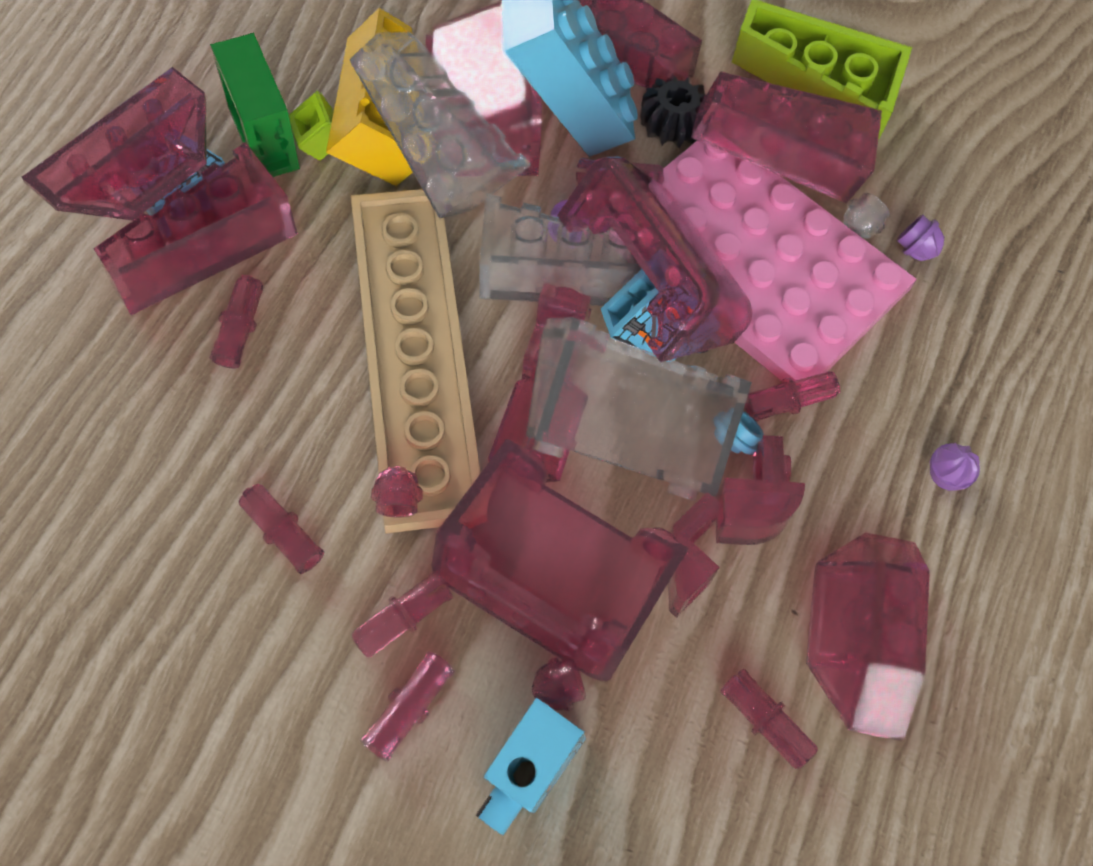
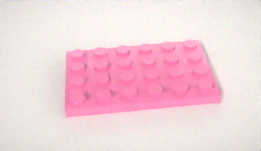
M715 126L601 219L599 225V232L642 267L663 248L668 250L706 294L717 317L714 326L800 397L831 369L912 288L917 280Z

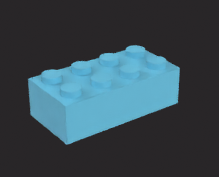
M502 0L504 52L585 153L591 157L635 140L633 121L638 119V113L630 92V88L634 86L632 71L627 62L621 63L617 58L610 37L607 34L602 36L597 29L596 20L591 9L587 5L582 7L578 0Z

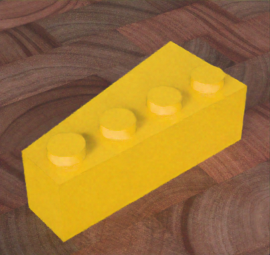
M378 8L347 38L326 153L374 177L397 186L430 159L412 27Z

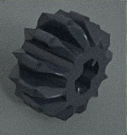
M673 74L668 81L657 78L652 88H646V92L643 94L640 111L641 125L646 127L647 137H660L661 146L667 141L674 142L678 148L684 143V140L694 144L700 134H704L705 130L708 129L711 119V97L705 95L704 85H691L690 76L684 81L677 80Z

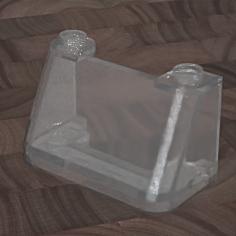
M574 317L546 319L540 338L526 437L535 439L532 449L558 458H562L566 449L669 483L668 493L693 501L696 500L698 492L716 497L752 382L731 374H726L725 378H719L717 375L707 372L705 368L687 366L610 338V334L606 332L595 331L596 325Z

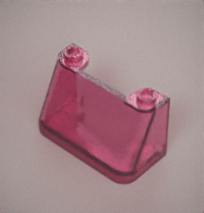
M502 0L434 25L433 34H425L426 60H434V132H427L430 158H435V176H538L542 130V101L539 94L504 52Z
M613 156L597 159L590 166L557 216L569 233L583 231L589 226V229L595 235L607 233L612 226L656 287L659 294L647 307V311L651 316L657 315L658 333L647 344L659 362L733 344L748 328L752 320V305L746 293L669 190L623 157Z
M506 439L436 532L431 564L432 571L449 589L578 671L593 679L608 681L612 678L689 548L679 543L672 533L660 527L652 529L641 528L633 538L546 486L548 475L544 466V460L540 454L532 448L519 446Z

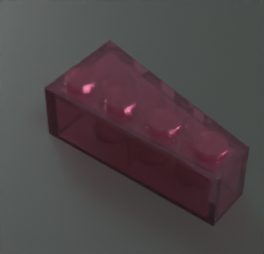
M246 142L233 150L234 158L220 167L214 163L201 172L203 180L185 193L177 189L164 198L165 204L157 213L152 216L143 213L93 248L112 287L130 315L148 308L298 234L287 195Z

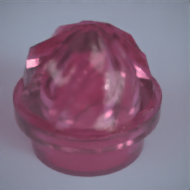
M394 466L380 472L375 480L374 487L371 489V499L376 502V512L382 516L392 518L409 517L418 512V503L423 499V489L419 486L415 473L407 470L405 467Z
M556 657L549 659L548 663L541 666L535 673L532 683L533 697L535 699L537 697L555 711L565 710L568 712L574 709V703L586 699L584 684L573 658L559 661Z

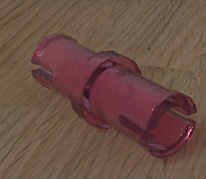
M427 652L423 661L401 689L394 688L388 696L390 704L367 734L363 735L360 739L364 746L380 759L389 762L392 754L416 723L422 724L428 717V706L449 678H452L455 674V671L451 669L452 666L439 655Z

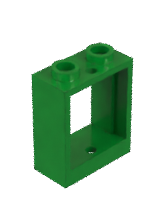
M254 32L210 44L227 107L258 182L299 170L300 166L288 109Z

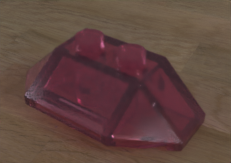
M172 67L22 176V179L26 185L56 211L133 221L207 164L205 93Z
M865 532L824 557L815 565L806 664L826 696L841 714L840 718L849 731L899 741L905 739L925 675L930 571L916 543L913 541Z

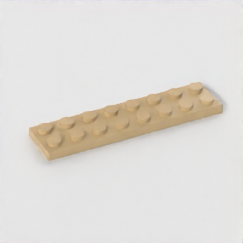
M440 187L351 195L385 533L486 521V507Z

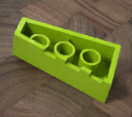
M751 0L739 32L731 63L878 143L893 112L912 47L759 0Z

